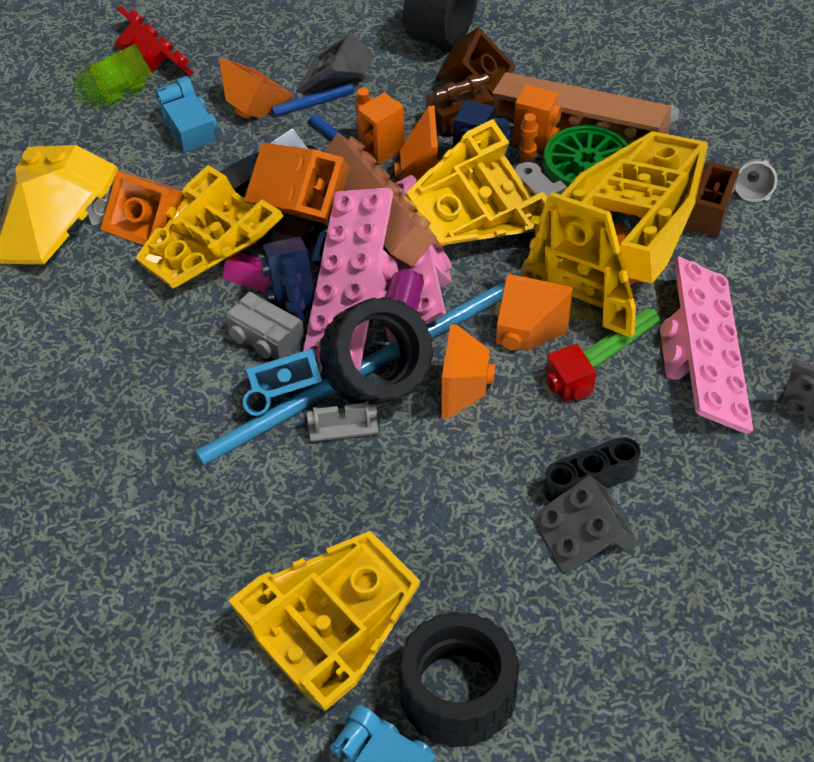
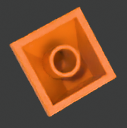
M223 57L219 62L225 100L235 107L234 112L245 119L249 120L251 116L260 119L271 111L272 106L282 104L294 95L256 69Z
M435 106L427 107L400 149V162L395 163V181H400L409 175H413L417 182L430 168H433L438 163Z
M117 171L100 229L144 246L156 228L165 227L169 221L166 213L170 207L173 206L177 209L185 197L181 193L182 190Z
M508 274L497 322L496 344L503 345L509 350H530L566 334L569 328L573 287Z
M450 324L442 373L441 418H450L485 396L487 384H494L496 364H490V350L458 325Z

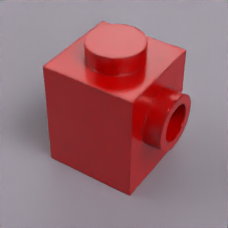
M578 344L547 354L545 372L547 384L552 393L558 392L563 402L571 399L582 400L594 391L596 371Z

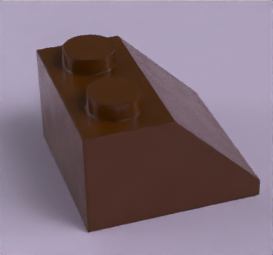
M478 27L455 41L439 77L445 84L449 82L455 84L464 81L469 75L476 74L479 76L487 73L490 78V84L484 87L492 96V92L505 72L513 73L515 65Z

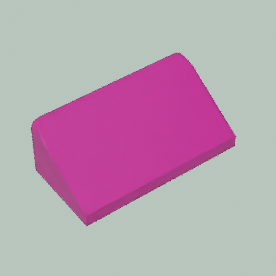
M240 252L225 260L222 279L266 293L265 287L270 286L269 277H264L262 274L259 258Z

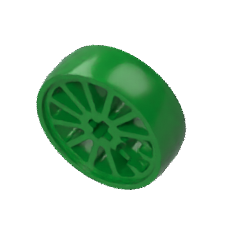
M582 125L564 129L556 133L548 141L542 157V173L552 183L560 180L568 187L582 172L628 146V144L618 134L598 126Z

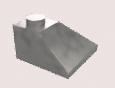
M350 32L316 55L296 90L307 92L347 84L355 79L361 80L370 72L371 68L369 65L375 55Z

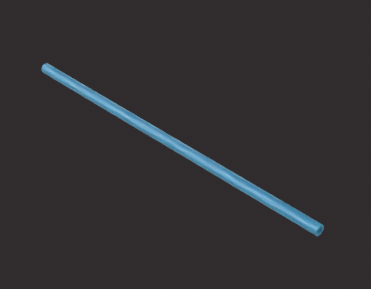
M624 216L613 221L614 225L623 221L630 229V223ZM506 280L427 324V329L432 339L448 331L450 324L459 325L502 301ZM397 340L363 358L359 371L361 375L365 377L399 358L400 348ZM325 379L194 451L195 457L204 466L338 391L329 385L328 379Z

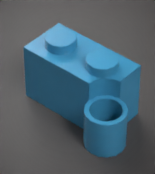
M314 348L246 369L252 389L244 395L243 407L251 415H262L271 407L272 397L322 382L324 379ZM253 392H260L266 398V407L261 411H256L249 405V397Z

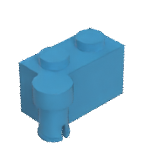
M188 76L175 79V83L154 89L156 99L160 104L162 119L183 152L216 141L215 130H218L217 121L212 113H207L202 97L195 95L193 85Z
M361 705L354 706L346 717V726L334 743L330 745L331 751L338 758L343 753L345 754L342 762H436V755H434L428 745L419 740L410 741L400 735L394 725L385 720H380L372 711Z

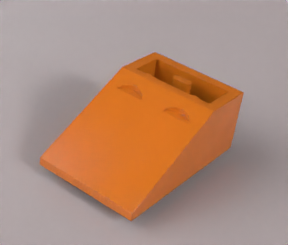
M262 143L244 202L256 205L263 199L282 213L329 225L335 193L344 190L350 166L344 157L314 149Z

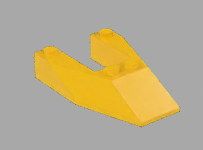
M651 131L582 172L561 194L609 212H622L642 218L620 244L628 278L652 284L668 265L695 205L708 142ZM539 219L534 223L535 236L539 228L537 226Z

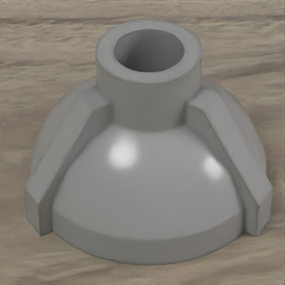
M763 157L761 159L749 160L738 168L740 171L735 190L742 199L749 202H759L763 200L768 201L771 198L770 195L776 189L778 178L775 169L768 159ZM756 171L757 175L754 178H747L749 172Z

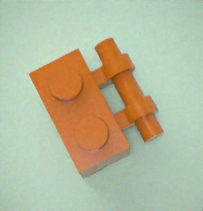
M525 84L515 102L513 145L519 147V155L522 162H533L536 153H543L548 141L556 133L560 132V129L556 128L562 113V106L558 105L559 92Z
M367 88L358 89L357 98L355 99L358 139L365 147L363 150L377 160L376 165L379 166L400 153V149L405 143L404 107L399 101L394 100L385 92L372 99Z

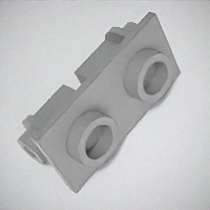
M364 401V403L344 405L345 408L338 409V406L326 408L313 407V411H307L310 442L379 434L376 404H369L368 401Z

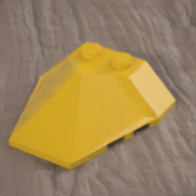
M493 119L467 131L461 140L451 150L449 149L443 155V158L406 192L405 196L417 206L415 211L421 213L431 222L429 228L436 235L435 241L438 246L535 231L534 223L541 216L547 196L544 192L532 196L505 157L509 141Z
M77 145L27 147L15 168L7 192L0 223V263L45 264L70 236L67 230L77 219L83 221L88 215L85 209L96 197L101 200L107 193L119 170L117 166Z
M551 192L547 197L537 226L539 228L537 234L531 240L529 246L531 250L528 258L522 264L521 276L573 287L572 297L603 308V327L631 338L635 334L636 306L611 213Z
M371 531L326 549L327 553L307 561L302 558L292 562V567L273 575L270 572L260 575L228 600L261 648L309 701L324 711L357 685L420 586V580Z

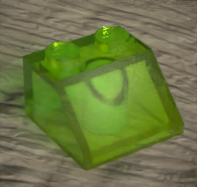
M134 44L87 67L74 80L97 103L106 100L107 104H110L123 97L121 91L130 88L131 92H134L146 86L145 79L150 77L152 73L137 45Z

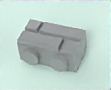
M248 292L240 300V303L236 304L226 316L228 332L231 338L239 344L244 342L254 347L261 357L266 359L271 357L277 360L286 357L304 338L302 320L252 292Z

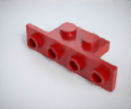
M121 5L117 8L131 24L114 42V45L146 75L153 73L166 56L189 76L194 73L187 66L190 60L178 50L173 53L174 46L163 36L158 39L157 36L160 33L148 22L142 25L145 19L132 9L128 12Z

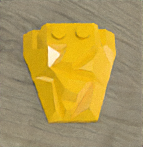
M207 165L185 185L181 191L185 197L177 209L173 206L170 207L166 213L169 221L165 227L154 230L135 259L139 264L174 289L209 270L219 262L254 245L282 219L283 214L263 199L256 205L245 203V198L235 192L227 177Z

